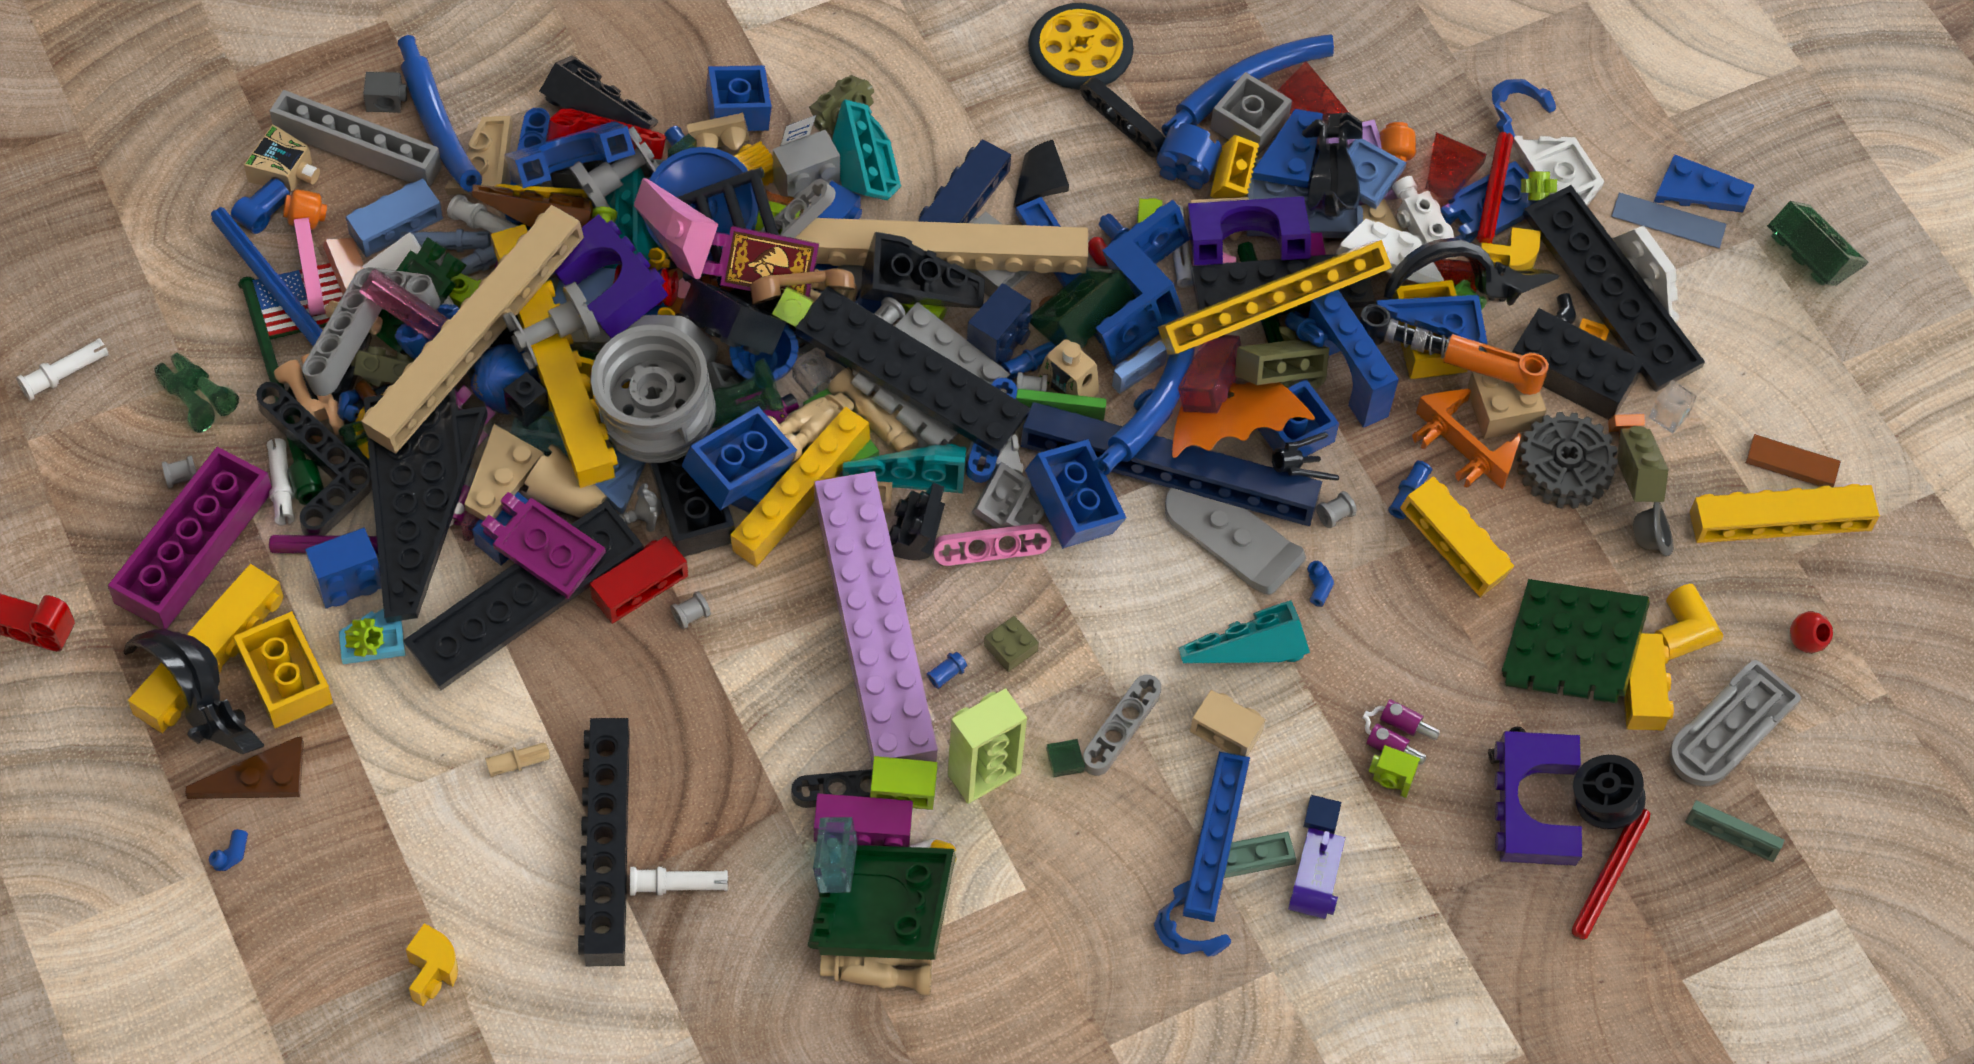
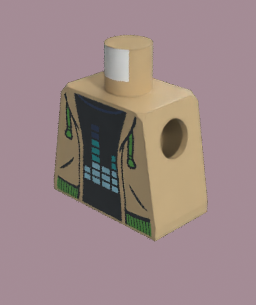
M273 124L244 163L248 182L264 186L271 179L277 178L284 183L290 192L294 191L301 180L315 184L320 175V169L311 165L312 159L309 147Z
M1065 339L1047 354L1038 377H1042L1043 374L1048 375L1047 385L1054 391L1061 394L1095 397L1099 393L1097 364L1081 351L1079 344Z

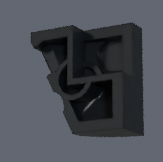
M1053 139L1033 147L1025 154L1014 200L1015 209L1039 197L1069 191V183Z

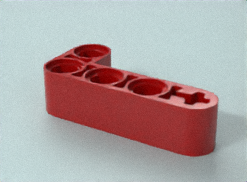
M570 108L560 109L549 120L546 142L616 120ZM616 121L626 125L628 129L633 126L642 139L639 144L645 142L654 155L653 159L662 160L666 140L665 135Z
M0 593V635L51 651L60 652L63 649L75 625L71 610L63 600L45 595L39 605Z

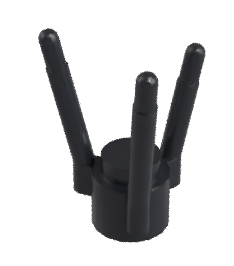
M1326 432L1296 442H1287L1285 448H1277L1272 453V465L1276 472H1288L1289 476L1300 475L1325 480H1339V476L1335 474L1300 469L1303 463L1319 462L1321 457L1303 456L1302 452L1297 449L1327 438L1328 433Z

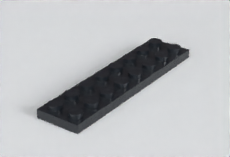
M1572 185L1524 209L1522 215L1534 230L1541 232L1540 239L1623 350L1644 360L1640 372L1655 392L1703 367L1705 364L1704 359Z
M829 286L824 289L808 310L804 319L802 318L795 328L794 334L997 457L1001 454L1030 411L1028 406Z
M607 500L571 524L605 547L606 553L569 599L514 563L404 639L407 648L440 691L590 587V582L644 549L641 541Z

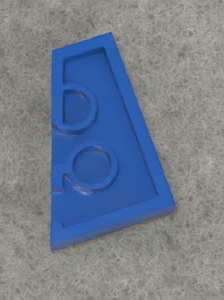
M1674 154L1654 202L1676 201L1681 206H1690L1691 203L1706 205L1709 209L1743 212L1754 185Z

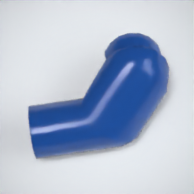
M233 830L229 848L224 851H213L209 856L210 865L216 871H226L241 862L244 858L248 833L244 830Z

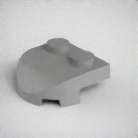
M1003 462L996 466L972 511L973 514L994 528L1035 524L1042 518L1045 512L1029 478H1025Z

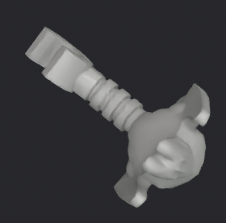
M643 483L637 492L638 501L635 510L619 515L627 524L635 522L637 519L646 522L647 531L652 532L655 529L657 517L662 513V502L652 491L648 490V484Z

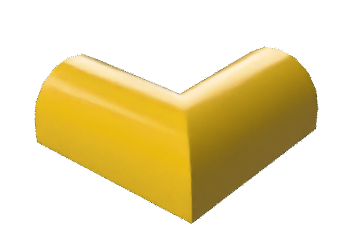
M1685 584L1669 594L1666 602L1678 623L1656 630L1654 633L1663 634L1664 646H1668L1669 660L1722 641L1723 633L1694 584Z

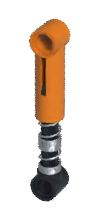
M1368 305L1361 312L1359 321L1376 346L1384 341L1392 342L1393 344L1398 341L1404 343L1405 348L1411 345V349L1423 353L1424 350H1427L1430 355L1437 353L1444 359L1443 363L1514 384L1515 388L1523 394H1536L1543 387L1549 364L1539 354L1527 353L1522 356L1454 334L1447 340L1445 335L1441 337L1434 336L1432 331L1429 332V330L1418 328V326L1416 329L1408 328L1407 323L1402 326L1398 324V321L1391 319L1389 311L1380 305Z

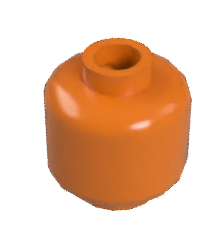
M1389 123L1379 133L1382 150L1405 162L1411 160L1416 155V134L1412 128L1408 127L1407 123Z
M296 189L291 195H286L283 217L287 218L290 226H294V219L309 218L310 229L313 230L317 227L319 221H325L327 205L322 204V197L319 193Z

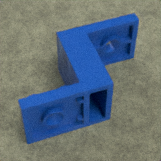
M1173 199L1164 206L1157 208L1152 215L1142 222L1135 224L1130 231L1120 238L1113 240L1102 250L1114 283L1130 299L1121 310L1105 318L1096 327L1107 359L1114 367L1159 335V326L1185 316L1174 283L1156 266L1158 262L1190 240L1180 207Z

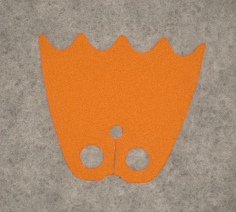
M1235 371L1219 378L1209 377L1194 382L1183 398L1175 425L1172 456L1176 458L1186 447L1191 445H1197L1209 451L1224 437L1231 436L1241 441H1246L1251 432L1261 427L1282 431L1287 421L1291 418L1301 417L1315 420V416L1280 382L1255 385L1251 382L1236 384L1234 382V379L1237 377L1235 376ZM1205 384L1217 386V389L1209 394L1198 392L1199 388ZM1228 392L1234 393L1233 397H1224V395Z

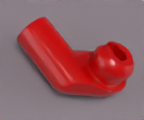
M1093 237L1088 242V252L1097 265L1108 267L1102 251L1107 246L1101 237Z

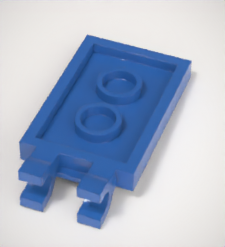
M1516 161L1508 164L1495 235L1525 220V217L1522 215L1524 209L1540 201L1528 200V193L1521 192V179H1528L1529 175ZM1490 174L1451 194L1448 200L1449 204L1441 207V213L1446 223L1451 225L1458 218L1463 224L1458 228L1460 235L1456 238L1472 242L1478 236Z

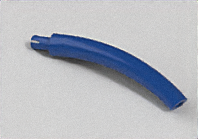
M1333 35L1309 37L1278 45L1230 66L1209 79L1176 106L1177 114L1161 127L1163 134L1166 136L1173 125L1174 128H1179L1180 124L1185 123L1197 126L1213 111V108L1245 72L1260 80L1270 74L1297 64L1333 57Z
M403 36L398 40V46L404 62L401 64V70L421 122L432 145L439 148L440 159L448 172L465 191L472 192L473 184H482V176L468 158L452 127L428 59L420 56L414 36Z
M1195 347L1178 354L1169 355L1163 374L1149 398L1136 414L1108 440L1109 448L1100 457L1095 459L1094 466L1101 474L1104 471V475H1108L1119 462L1130 461L1151 440L1170 416L1189 379Z

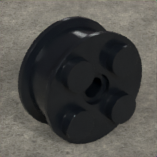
M1601 755L1586 761L1575 774L1573 790L1576 797V807L1580 816L1590 825L1601 829H1618L1632 824L1643 812L1646 804L1643 775L1638 766L1631 760L1619 755Z

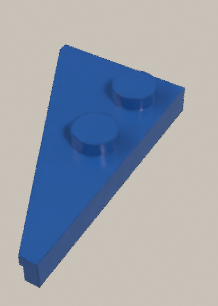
M1479 295L1376 301V305H1380L1389 311L1392 319L1415 327L1418 326V328L1432 331L1441 336L1445 335L1447 338L1454 334L1486 345L1488 343Z

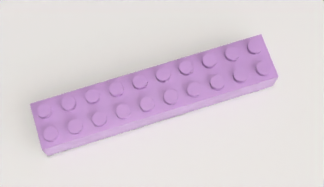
M875 471L815 481L814 499L872 766L874 756L936 762L937 744Z

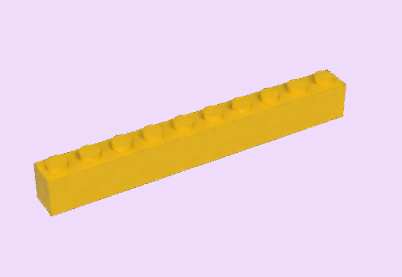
M525 224L491 234L493 249L498 263L504 255H508L516 246L519 237L528 232ZM551 280L546 281L517 314L522 329L548 318V310L560 305V303L554 304L552 299L556 297V293ZM555 334L532 345L531 348L538 363L536 368L543 387L547 390L548 402L579 487L583 488L615 478L613 466L617 465L618 461L614 448H607L605 441L609 440V436L604 422L598 423L596 417L600 416L595 398L589 399L587 392H591L587 375H580L579 368H582L579 353L577 350L572 351L570 345L573 344L572 335L569 334L560 338L558 334Z

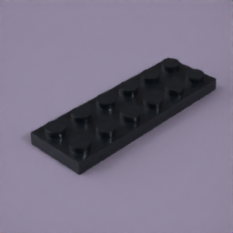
M1338 254L1311 256L1308 259H1270L1192 266L1191 275L1198 311L1335 257ZM1370 277L1338 289L1351 309L1364 308L1375 303ZM1312 300L1275 315H1285L1290 312L1295 314V311L1308 313L1310 312Z

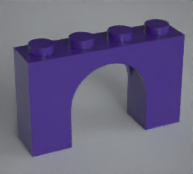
M1304 196L1188 203V226L1194 265L1223 264V240L1233 233L1249 230L1265 232L1276 238L1279 243L1281 260L1311 258V231Z
M598 214L582 227L584 238L554 273L565 286L576 282L578 285L599 268L612 264L622 265L620 275L615 283L587 305L589 311L592 310L598 325L612 339L665 299L668 294L662 287L665 280L655 268L649 271L648 268L651 265L643 254L639 252L635 255L633 252L637 249L626 236L622 239L619 237L622 232L612 220L607 223Z
M1504 731L1500 741L1495 742L1494 758L1499 760L1500 771L1495 773L1494 782L1495 790H1500V802L1495 804V820L1500 821V832H1496L1495 850L1500 851V862L1576 866L1582 858V826L1551 825L1534 820L1524 811L1520 804L1518 786L1524 778L1537 773L1575 775L1581 766L1580 735Z

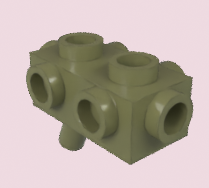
M853 75L838 80L832 90L822 94L815 103L809 106L812 115H816L813 123L819 131L826 130L828 134L833 135L841 103L846 99L870 107L874 103L871 97L874 93L872 85L867 80H862Z
M369 345L368 350H358L351 362V366L355 367L353 374L363 377L361 381H367L371 387L372 385L381 387L385 382L395 383L402 375L405 367L409 363H413L414 359L407 353L397 352V357L385 354L386 349Z

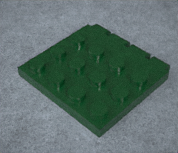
M1528 579L1502 668L1503 677L1506 678L1505 686L1528 689L1530 682H1533V691L1558 694L1560 686L1564 687L1563 695L1589 699L1590 693L1593 691L1594 700L1616 704L1618 696H1625L1650 605L1649 597Z
M841 844L840 849H831L827 857L825 873L819 892L820 898L815 909L814 924L811 927L808 947L819 950L820 955L935 960L956 859L955 850L947 848Z

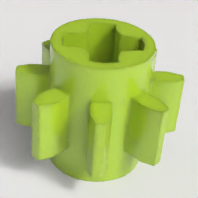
M1529 171L1528 179H1521V192L1528 193V200H1542L1550 196V193L1557 192V179H1550V171Z
M353 619V626L345 630L347 643L345 647L355 649L354 656L377 655L376 649L384 644L382 633L384 629L383 627L374 626L375 619Z

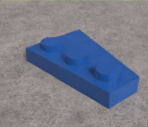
M1295 109L1254 168L1251 179L1308 188L1319 137L1305 138L1302 135V131L1316 119L1322 121L1323 113Z

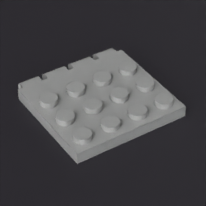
M918 302L895 325L898 329L991 385L996 379L1008 378L1010 375L1005 369ZM853 371L852 374L855 377L851 382L852 385L867 396L872 391L876 392L872 400L889 414H892L896 409L900 412L897 414L896 419L915 433L919 428H922L923 431L919 437L930 446L950 444L959 434L859 372Z

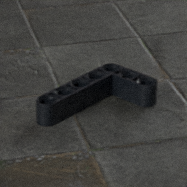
M265 382L259 386L256 393L258 408L261 414L333 479L300 512L301 529L304 535H326L371 492L370 468L283 387L275 382ZM268 396L279 398L273 404H267L263 401ZM294 415L300 418V421L296 424L285 422L289 416ZM311 436L322 438V441L318 444L307 442ZM333 456H341L344 458V461L340 464H332L329 462V459ZM355 476H363L366 478V481L363 484L356 485L351 482V479ZM335 496L344 499V502L340 505H332L328 501ZM311 517L322 519L321 524L318 526H310L306 522Z

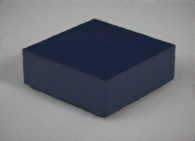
M1311 795L1303 827L1324 832L1328 831L1334 834L1342 802Z

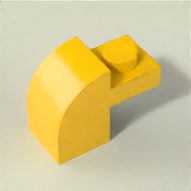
M1512 227L1507 246L1482 243L1481 248L1489 254L1494 267L1496 262H1500L1513 270L1531 269L1534 267L1540 248L1541 232Z
M424 923L406 948L409 962L422 969L409 987L412 1001L422 1007L429 998L434 999L442 986L441 981L453 987L458 976V963L452 943L444 934Z

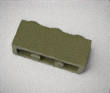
M1301 339L1237 347L1235 376L1255 385L1327 376L1330 348L1324 345L1317 347L1310 341H1303Z
M1642 426L1621 429L1617 454L1618 465L1634 502H1664L1669 469L1651 429Z

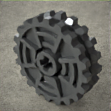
M1557 412L1555 418H1551L1549 415L1543 416L1542 423L1535 421L1531 425V431L1526 430L1523 437L1524 441L1521 442L1520 452H1518L1517 461L1521 463L1518 465L1517 471L1518 474L1524 475L1522 478L1523 485L1532 488L1530 493L1534 497L1542 496L1543 503L1556 502L1557 508H1563L1565 504H1569L1572 509H1575L1582 502L1586 506L1592 504L1593 497L1600 499L1604 494L1603 489H1609L1615 473L1614 470L1618 464V459L1614 458L1617 454V447L1610 445L1613 438L1610 434L1604 435V427L1601 424L1593 425L1591 423L1592 418L1586 416L1584 419L1578 418V413L1572 412L1570 416H1565L1563 412Z

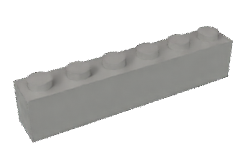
M283 90L270 109L272 124L299 141L407 182L414 183L423 178L430 187L442 168L438 147L289 91Z

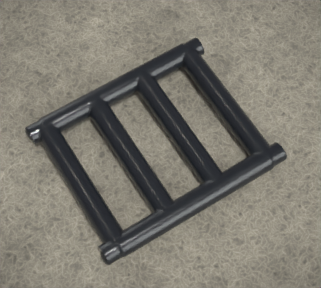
M762 167L677 197L688 205L696 203L698 211L713 220L707 198L723 193L733 226L746 228L734 189L751 183L765 232L779 235L762 182V178L765 177ZM711 245L712 261L720 263L722 247ZM682 272L685 282L694 279L686 272Z

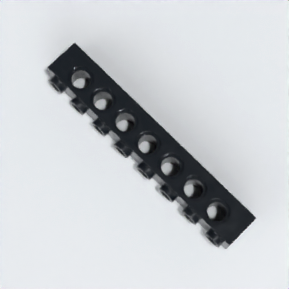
M590 718V730H584V749H589V759H583V777L589 778L588 787L582 788L583 807L588 806V816H582L581 820L582 836H587V846H581V865H586V875H580V895H585V905H579V925H585L584 935L578 936V955H584L586 967L625 966L630 754L629 719ZM603 751L613 752L612 755L606 757L599 755ZM604 779H609L613 781L609 785L599 784V782ZM602 808H609L612 810L610 813L604 815L598 813V811ZM602 837H608L612 839L610 842L606 844H600L597 842V840ZM603 866L611 868L607 873L596 872L598 868ZM600 896L611 898L606 903H597L595 901ZM599 926L610 928L609 931L603 934L594 931Z

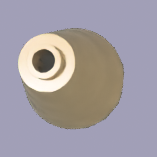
M554 444L548 447L552 451L549 457L542 455L527 477L524 484L529 486L528 490H521L520 492L527 500L533 498L544 506L578 518L583 517L602 504L607 497L595 484L580 488L569 458Z

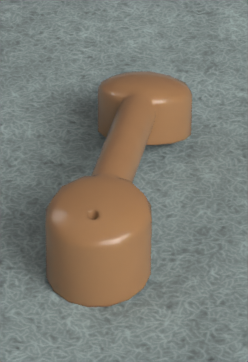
M843 269L764 276L754 281L750 286L752 305L780 297V287L825 282V287L829 286L835 290H855L854 276L851 272Z

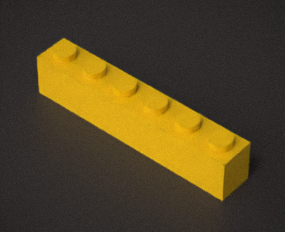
M845 406L730 534L733 552L757 568L812 506V503L815 501V481L837 478L843 471V463L851 461L869 442V422Z
M1860 484L1832 488L1830 486H1821L1816 489L1804 490L1792 488L1787 491L1775 492L1772 490H1762L1758 493L1747 494L1733 492L1729 495L1718 496L1704 494L1695 498L1689 512L1696 543L1872 531L1880 516L1872 485Z
M250 563L187 633V635L197 638L210 648L217 659L219 674L227 660L238 654L233 636L261 625L270 612L276 611L281 605L284 596L280 582ZM162 663L128 699L133 715L162 734L169 726L171 727L177 723L181 712L187 706L180 687L173 675Z

